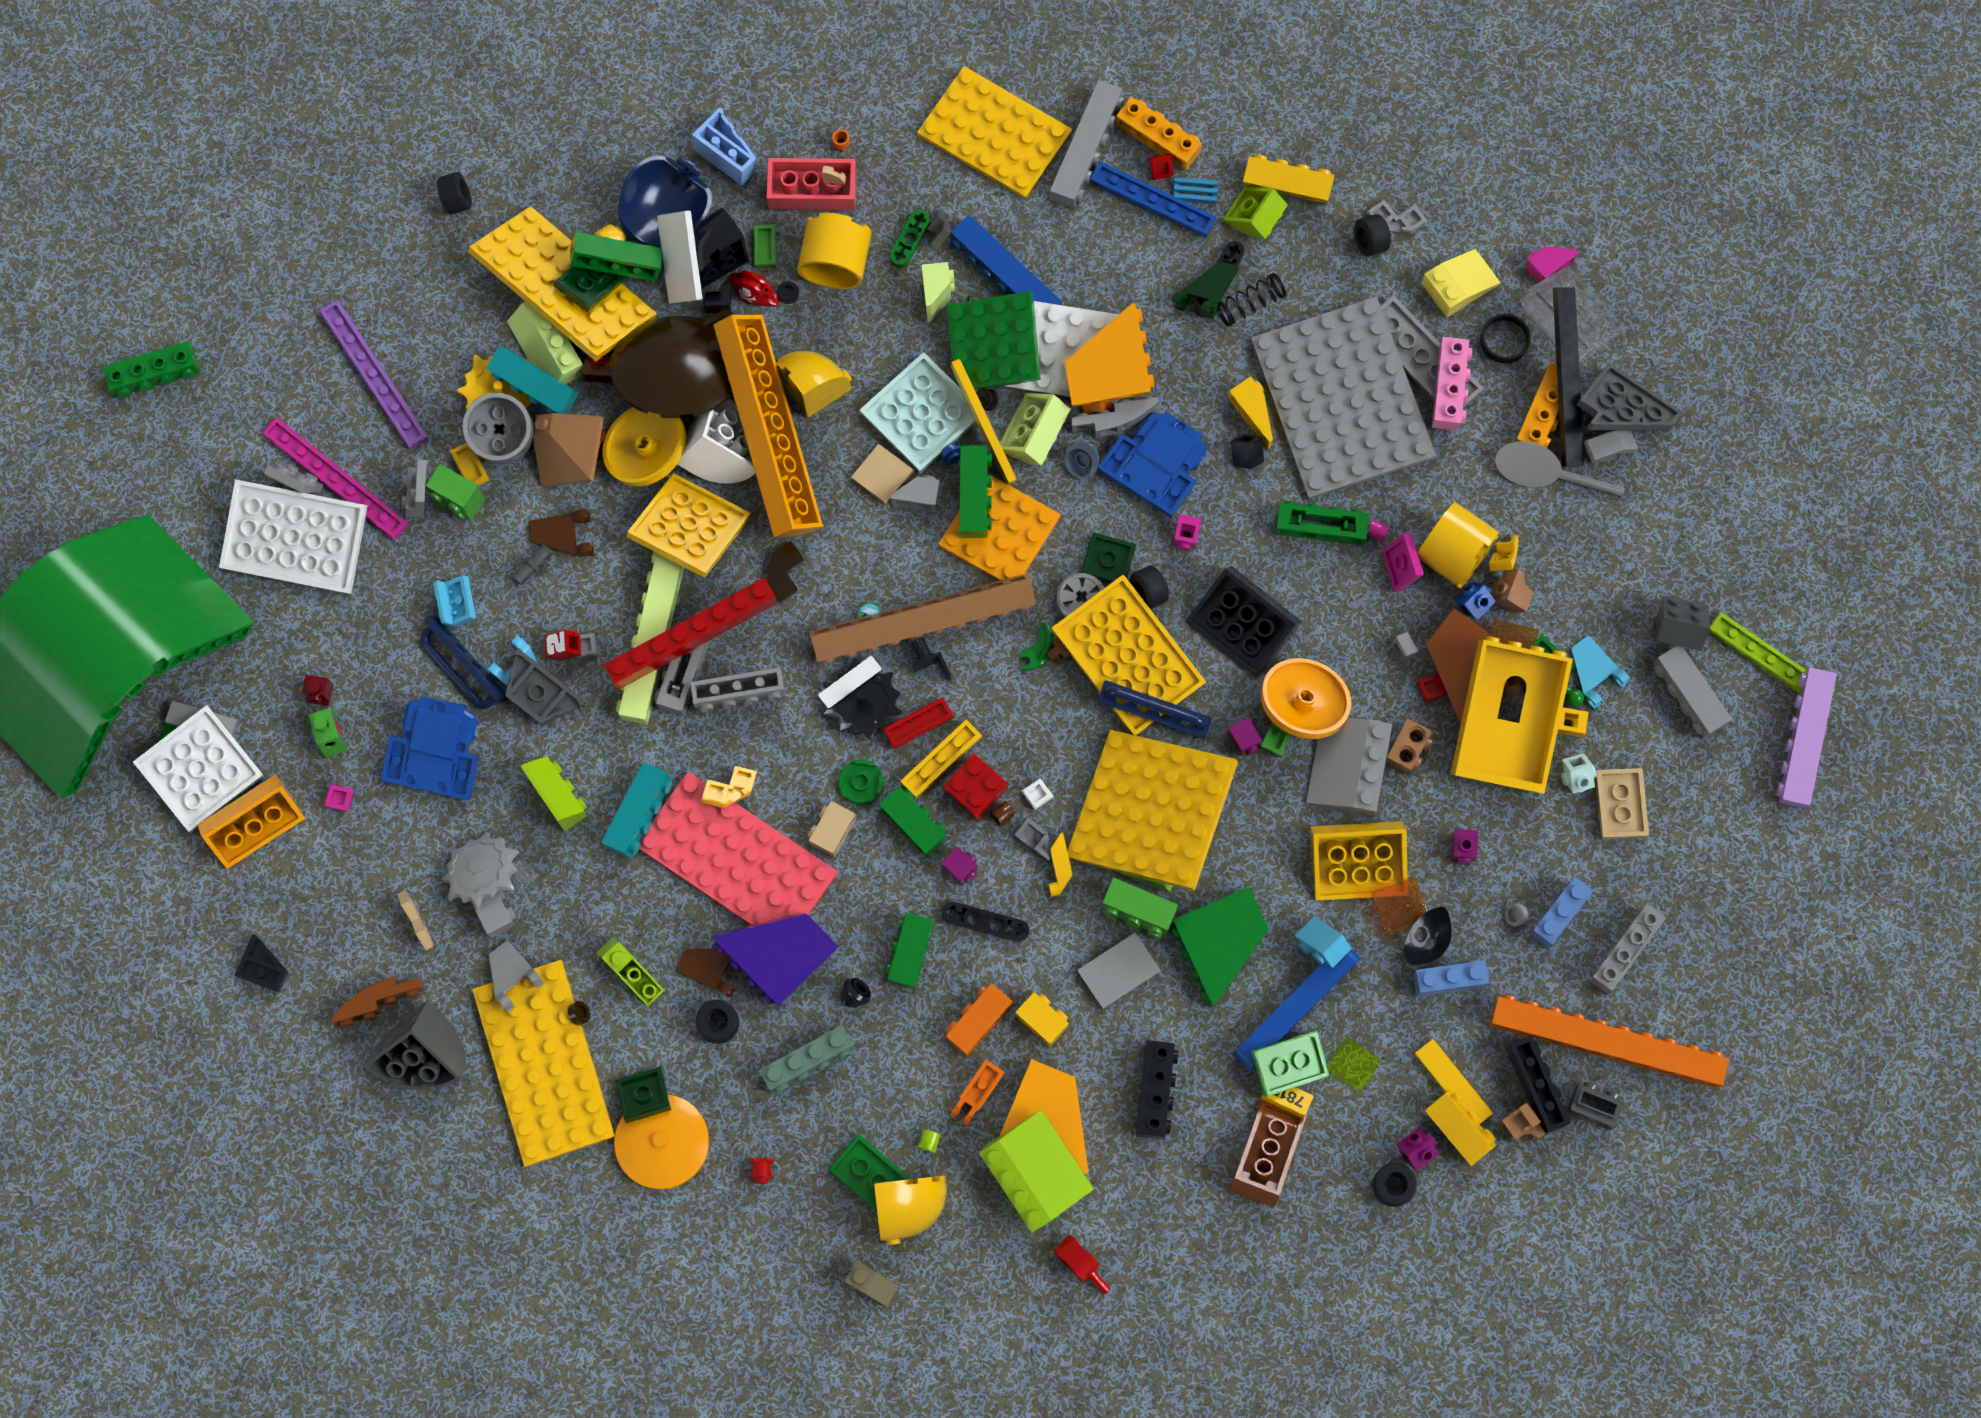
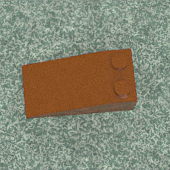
M1262 1099L1235 1172L1230 1191L1275 1207L1306 1115L1303 1119Z

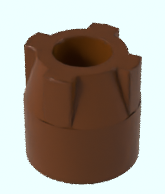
M1006 801L990 812L992 818L1001 827L1015 813Z

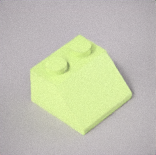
M948 262L922 265L927 322H932L951 300V292L955 291L953 269L949 270Z

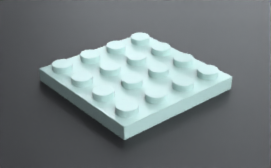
M924 352L859 410L860 414L920 474L941 455L944 447L955 443L977 423L961 388Z

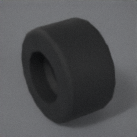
M454 172L438 178V194L443 207L450 215L471 208V194L466 180L460 172Z
M1379 214L1357 219L1354 226V237L1361 253L1369 257L1388 251L1391 244V234L1386 220Z
M1150 565L1132 573L1130 584L1150 609L1167 602L1169 599L1168 586L1163 575L1156 567Z
M712 1000L702 1005L697 1012L696 1026L702 1037L708 1042L715 1044L726 1043L738 1032L739 1017L733 1006L726 1001ZM715 1013H721L726 1017L727 1023L722 1030L716 1031L709 1026V1018Z
M1389 1163L1384 1165L1375 1174L1372 1188L1375 1197L1382 1204L1389 1207H1399L1408 1203L1414 1197L1417 1189V1180L1413 1171L1406 1165ZM1390 1176H1397L1402 1179L1404 1187L1400 1193L1392 1194L1386 1189L1385 1183Z

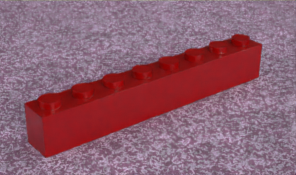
M764 577L604 664V667L618 691L776 605V597Z

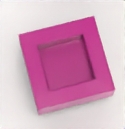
M331 784L324 806L348 813L355 791Z

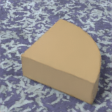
M823 166V182L845 185L846 176L843 172L839 174L834 172L833 167Z

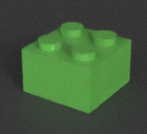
M441 464L426 484V488L430 493L429 496L434 499L433 503L441 509L446 507L453 511L452 514L461 520L467 518L472 521L485 501V497L477 484Z

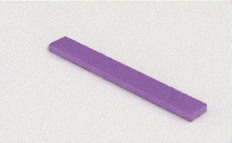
M338 299L319 310L409 450L429 439Z

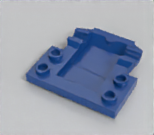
M1167 411L1163 415L1152 412L1141 422L1137 429V435L1133 440L1123 433L1098 466L1097 471L1172 518L1196 485L1197 480L1190 477L1188 473L1197 469L1201 460L1206 456L1207 446L1201 440L1203 434L1187 425L1184 421L1179 420Z
M421 696L420 700L410 701L404 712L403 736H389L381 780L464 800H471L480 755L468 753L469 745L475 740V730L479 722L476 715L467 710V705L427 696Z

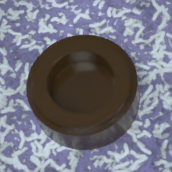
M576 1001L569 1005L568 1015L575 1025L580 1026L589 1021L590 1011L584 1002Z

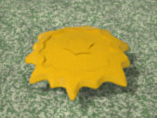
M477 355L473 356V369L465 374L466 385L456 390L457 393L466 397V409L476 399L490 393L510 395L521 402L525 408L531 405V401L527 399L528 394L523 391L520 394L509 387V382L505 380L500 382L491 376L493 372L486 368L493 358L492 355L487 360H483Z

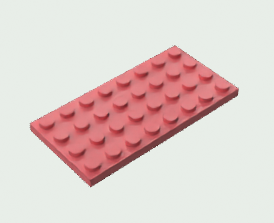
M688 771L651 822L649 832L644 834L640 840L641 846L639 850L750 925L802 912L809 915L838 875V871L736 803L725 808L701 803L706 783Z

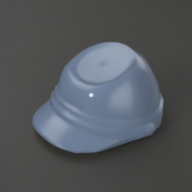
M1079 441L1066 449L1064 464L1070 474L1078 479H1086L1094 475L1099 463V455L1090 443Z

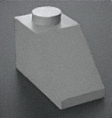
M929 475L916 477L891 495V503L893 506L936 512L940 480Z

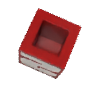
M562 630L545 635L546 657L563 661L581 656L580 634L569 630Z

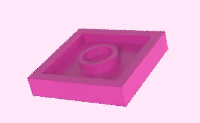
M1411 533L1402 534L1382 550L1394 592L1403 591L1424 575Z

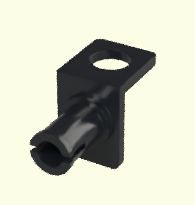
M924 637L918 638L919 644L917 640H914L911 645L919 661L912 664L914 673L939 662L948 681H950L951 673L941 652L931 654Z

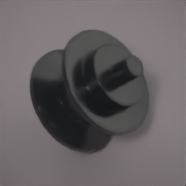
M980 388L976 394L983 409L986 411L994 410L998 404L997 392L993 389Z

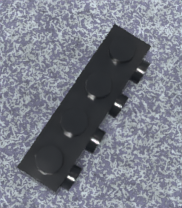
M1532 1036L1509 1044L1505 1049L1529 1103L1541 1122L1539 1125L1545 1131V1135L1571 1124L1569 1121L1570 1114L1560 1101V1092L1557 1086L1553 1085L1550 1078L1549 1067L1545 1062L1543 1063L1540 1056L1541 1050L1538 1043L1533 1040Z
M1151 1040L1146 1042L1136 1137L1164 1140L1165 1134L1170 1135L1171 1120H1167L1168 1111L1173 1109L1174 1097L1169 1095L1170 1087L1175 1088L1176 1073H1172L1173 1064H1177L1179 1050H1174L1175 1043Z

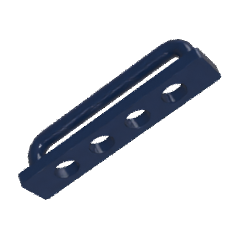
M428 616L424 620L428 626L423 630L420 637L423 649L477 708L488 709L496 701L504 702L507 698L503 689L453 633L441 623L438 617ZM433 633L437 635L486 690L489 696L485 700H481L430 643L429 638Z
M1107 680L1104 681L1098 697V702L1200 739L1206 738L1212 718ZM1116 697L1127 700L1128 703L1124 705L1119 704ZM1138 705L1149 708L1150 710L1148 712H1141L1138 709ZM1159 712L1169 715L1171 718L1164 720L1160 717ZM1181 720L1193 725L1191 727H1184L1181 724Z

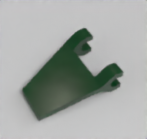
M1219 261L1184 289L1173 295L1172 302L1177 303L1175 308L1184 311L1187 307L1189 296L1203 299L1206 301L1202 304L1201 310L1206 312L1204 314L1206 318L1213 319L1217 313L1221 298L1239 270L1238 266Z

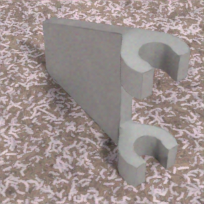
M508 940L489 954L495 998L507 1013L515 1008V1006L505 993L521 980L527 977L537 989L544 984L539 974L526 962Z

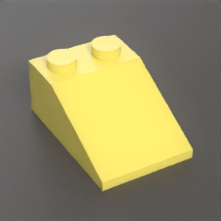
M1474 249L1445 261L1424 274L1421 284L1447 318L1494 289L1501 282L1477 250Z

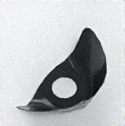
M1440 906L1422 914L1410 929L1404 942V953L1408 963L1422 965L1433 962L1440 958L1449 947L1452 927L1449 913L1445 907ZM1424 927L1427 931V936L1425 940L1419 942L1415 939V932L1418 928ZM1431 939L1436 940V944L1431 950L1424 948Z

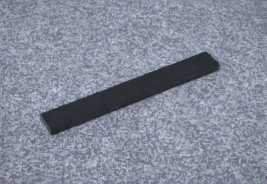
M1575 287L1553 288L1561 463L1562 467L1584 466L1582 410L1577 406L1581 399L1576 292Z

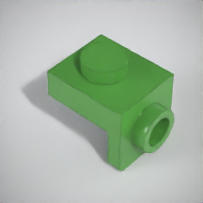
M1272 722L1260 748L1281 758L1291 734L1283 731Z

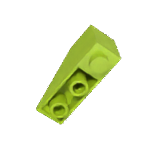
M614 937L596 952L647 1006L665 991Z

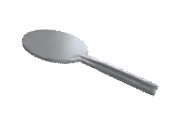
M1527 441L1508 443L1498 450L1495 457L1496 466L1500 473L1508 480L1522 486L1543 487L1561 478L1622 496L1624 494L1625 488L1562 470L1556 455L1546 447Z

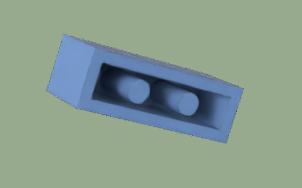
M1574 877L1529 935L1549 949L1594 890Z
M1486 960L1419 969L1413 973L1417 997L1486 988L1490 984Z

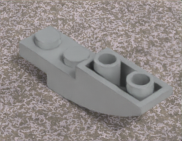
M1144 396L1139 400L1133 401L1122 399L1114 403L1113 412L1103 410L1093 415L1086 413L1077 414L1075 417H1071L1072 433L1094 430L1095 438H1100L1127 430L1142 422L1150 413L1158 409V397Z

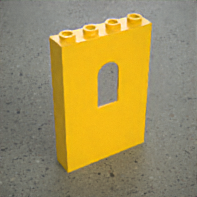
M1486 636V640H1478L1450 774L1545 794L1573 658L1566 657L1567 653L1553 650V653L1549 654L1545 653V648L1531 646L1530 649L1522 648V643L1508 641L1507 645L1499 643V638ZM1511 676H1519L1526 683L1519 723L1497 719L1504 684Z

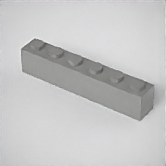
M1098 80L1050 189V200L1071 208L1075 207L1076 202H1081L1085 190H1082L1085 183L1089 184L1093 173L1090 170L1099 161L1101 155L1099 149L1101 146L1105 147L1109 136L1106 133L1109 128L1114 127L1116 122V116H1114L1116 110H1121L1125 98L1122 97V88Z

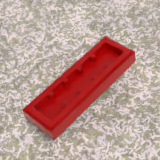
M942 697L883 728V731L893 750L952 720L954 716Z

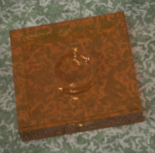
M1415 877L1371 892L1385 936L1411 929L1419 917L1427 912L1417 878Z

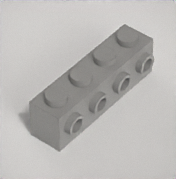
M1682 646L1674 647L1655 660L1653 664L1656 674L1660 678L1663 677L1667 683L1669 693L1673 697L1676 696L1680 702L1682 712L1686 716L1689 715L1693 721L1695 731L1699 735L1702 734L1704 739L1727 726L1732 721V718Z
M780 667L690 682L693 704L696 711L700 710V712H710L714 708L722 706L724 709L734 708L736 704L740 703L753 705L757 704L759 700L764 699L777 701L782 696H786L783 674Z

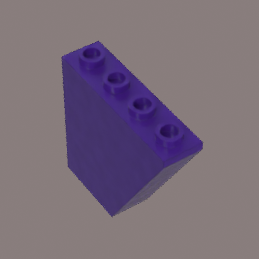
M804 912L714 934L711 937L715 942L712 946L721 955L726 953L731 958L729 961L730 965L736 971L741 969L747 975L744 979L753 988L758 986L763 991L760 996L769 1005L774 1003L777 1006L838 948L830 937Z

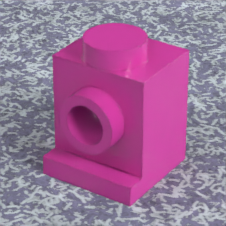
M1179 514L1173 545H1178L1177 548L1181 551H1190L1191 548L1195 549L1202 518ZM1188 533L1191 537H1183L1182 535Z

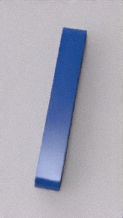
M1351 949L1333 968L1326 963L1320 965L1233 1055L1249 1071L1252 1070L1255 1064L1251 1051L1279 1042L1361 957Z

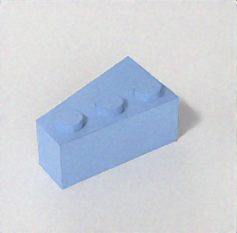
M721 108L692 134V150L741 186L756 172V157L744 140L738 136L734 126L726 119Z

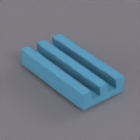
M1175 177L1173 196L1186 202L1216 204L1218 181ZM1178 192H1191V193H1198V194H1199V193H1204V194H1213V195H1212V196L1189 195V194H1178Z

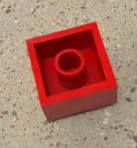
M975 753L943 786L944 793L977 822L1008 790V782Z

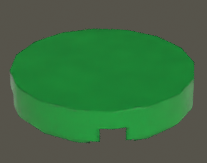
M854 760L841 770L838 777V787L842 796L848 802L856 805H867L881 795L884 787L883 775L873 762Z

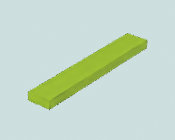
M1720 612L1710 625L1708 632L1800 695L1802 687L1799 686V679L1801 673H1805L1806 670Z

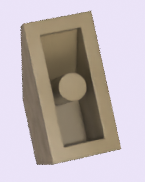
M857 1260L844 1281L888 1307L899 1287Z

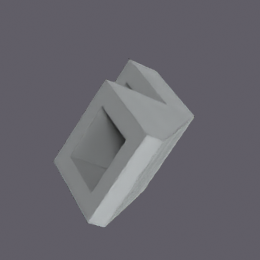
M1614 430L1584 442L1591 462H1605L1619 453H1632L1638 449L1631 430Z

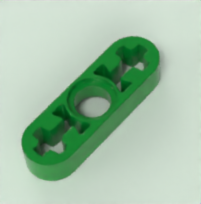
M916 210L911 214L890 252V260L893 266L904 268L909 264L927 231V227L930 225V217L926 211ZM921 217H923L925 223L921 222L918 226L917 231L915 229L917 224L916 219L919 220ZM909 234L914 235L916 241L908 244L904 241L905 236ZM902 247L905 248V259H900L899 261H897L895 255L899 256L903 251Z

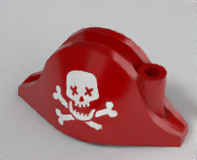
M743 271L741 273H732L728 278L739 298L747 304L777 307L780 302L769 281L757 272Z

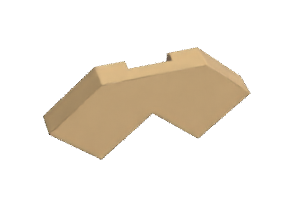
M405 890L398 893L400 904L412 922L415 934L425 950L432 948L431 936L423 924L413 901Z

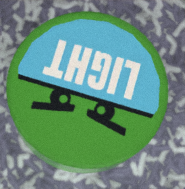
M866 603L859 609L858 616L861 618L880 613L881 611L877 605Z

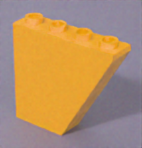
M1136 303L1128 306L1064 361L1072 408L1097 402L1151 394V388H1154L1155 385L1153 374L1148 375L1147 366H1150L1151 362L1149 352L1144 353L1143 344H1147L1145 330L1140 331L1139 322H1143L1141 308L1137 309Z
M1031 1059L1000 1135L1042 1109L1087 1176L1088 1164L1075 1077Z

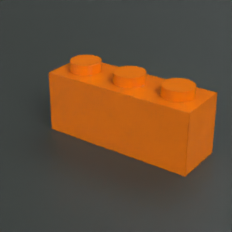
M992 983L989 987L983 986L976 995L978 997L973 1005L969 1003L961 1012L962 1018L958 1022L954 1020L946 1029L948 1033L946 1040L966 1057L972 1053L1013 1005V1001Z

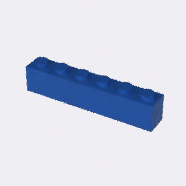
M970 215L951 231L952 246L957 251L962 250L972 265L975 266L977 264L987 279H993L998 283L997 287L1003 294L1008 293L1010 295L1031 291L1034 301L1062 305V301Z

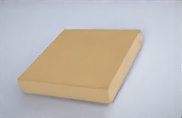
M878 444L851 476V480L887 505L891 500V495L904 485L913 474L914 469Z

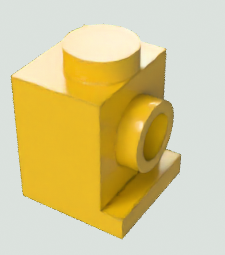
M1563 707L1557 734L1582 739L1586 734L1589 712ZM1565 721L1571 722L1572 727H1570V726H1565V725H1564V722H1565Z

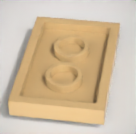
M1643 769L1596 770L1597 777L1595 779L1601 839L1648 837L1649 828Z

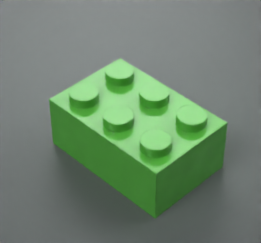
M1116 878L1112 879L1102 903V912L1105 913L1104 916L1113 921L1121 919L1126 922V926L1135 930H1139V927L1148 931L1147 934L1156 939H1160V937L1166 938L1178 908L1176 903Z

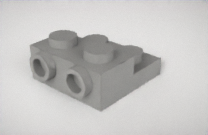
M418 460L417 467H408V475H403L402 488H407L406 496L402 495L401 509H406L405 517L424 518L427 460Z

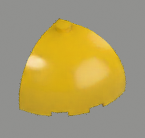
M794 351L784 354L775 360L783 385L807 418L851 390L850 381H852L849 373L845 369L842 371L832 360L819 353Z
M946 1175L874 1184L881 1241H886V1245L900 1244V1239L918 1235L933 1225L945 1205L947 1196Z

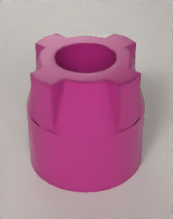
M1373 519L1367 536L1383 543L1390 526Z

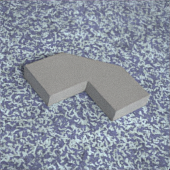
M1385 200L1366 211L1367 216L1381 215L1386 220L1390 232L1410 235L1427 224V219L1415 204L1398 216Z

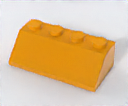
M275 774L197 826L202 838L225 868L228 869L303 821L305 817L288 790Z

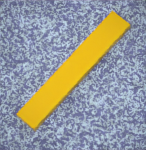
M957 359L951 363L950 367L1005 483L1011 485L1016 481V476L961 360Z

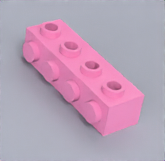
M1442 337L1439 349L1432 428L1458 431L1461 423L1465 424L1466 410H1463V403H1467L1468 389H1465V382H1469L1470 369L1467 368V361H1471L1472 348H1469V340Z

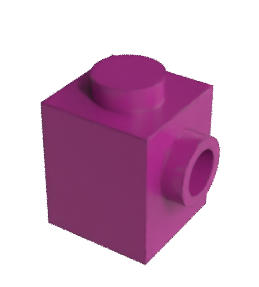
M1249 717L1228 727L1227 734L1240 756L1244 754L1250 756L1259 750L1258 747H1260L1262 740Z
M1455 829L1452 833L1451 861H1457L1459 865H1470L1471 862H1475L1478 856V830Z
M956 847L941 863L942 868L961 886L965 882L969 884L977 876V859L968 851L964 853L959 847Z

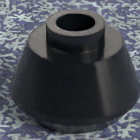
M847 978L840 993L844 1005L857 1008L870 1001V989L862 980L858 978Z

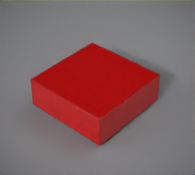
M1170 153L1149 158L1153 181L1174 176Z
M1439 674L1417 681L1425 703L1447 695Z

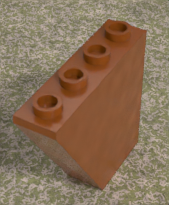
M1454 608L1426 645L1461 725L1478 640H1486V636H1494Z

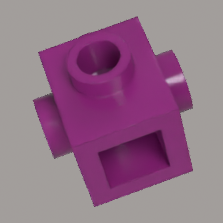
M1419 1128L1396 1144L1403 1159L1416 1172L1439 1155L1435 1148L1437 1142L1430 1133L1425 1134Z

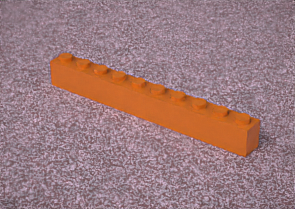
M1510 995L1498 996L1495 999L1489 1027L1525 1037L1532 1036L1536 1040L1717 1089L1724 1085L1729 1058L1723 1057V1053L1712 1050L1709 1053L1699 1051L1700 1047L1686 1044V1046L1677 1045V1041L1669 1038H1663V1040L1655 1039L1653 1034L1647 1032L1636 1034L1630 1032L1631 1029L1625 1026L1614 1028L1607 1026L1608 1023L1603 1020L1594 1019L1593 1022L1584 1019L1585 1016L1571 1013V1015L1562 1014V1010L1558 1008H1540L1536 1002H1518L1515 997Z

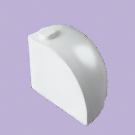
M730 398L714 410L694 417L686 432V446L677 465L702 479L716 483H738L747 480L756 473L737 406Z

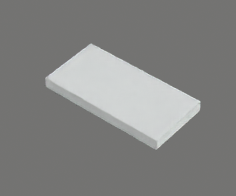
M691 211L658 215L657 220L669 304L701 300L702 291Z

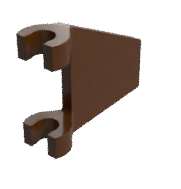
M579 509L569 514L529 521L531 542L540 546L544 544L548 548L578 557L594 556V547L591 546L590 542L577 546L574 525L575 523L591 522L590 513L587 512V509Z
M715 948L685 950L675 971L731 998L736 990L732 985L721 981L731 960L726 953L721 955Z

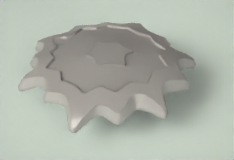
M488 832L484 833L478 840H470L463 847L451 850L450 856L452 859L447 864L449 871L443 877V882L450 885L448 900L452 901L456 898H461L463 903L471 901L475 909L479 910L483 898L492 899L499 890L514 891L510 876L517 872V868L512 863V860L518 855L519 851L506 848L504 838L492 839Z

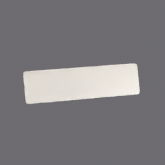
M870 656L819 693L818 696L827 708H830L878 673L882 668Z

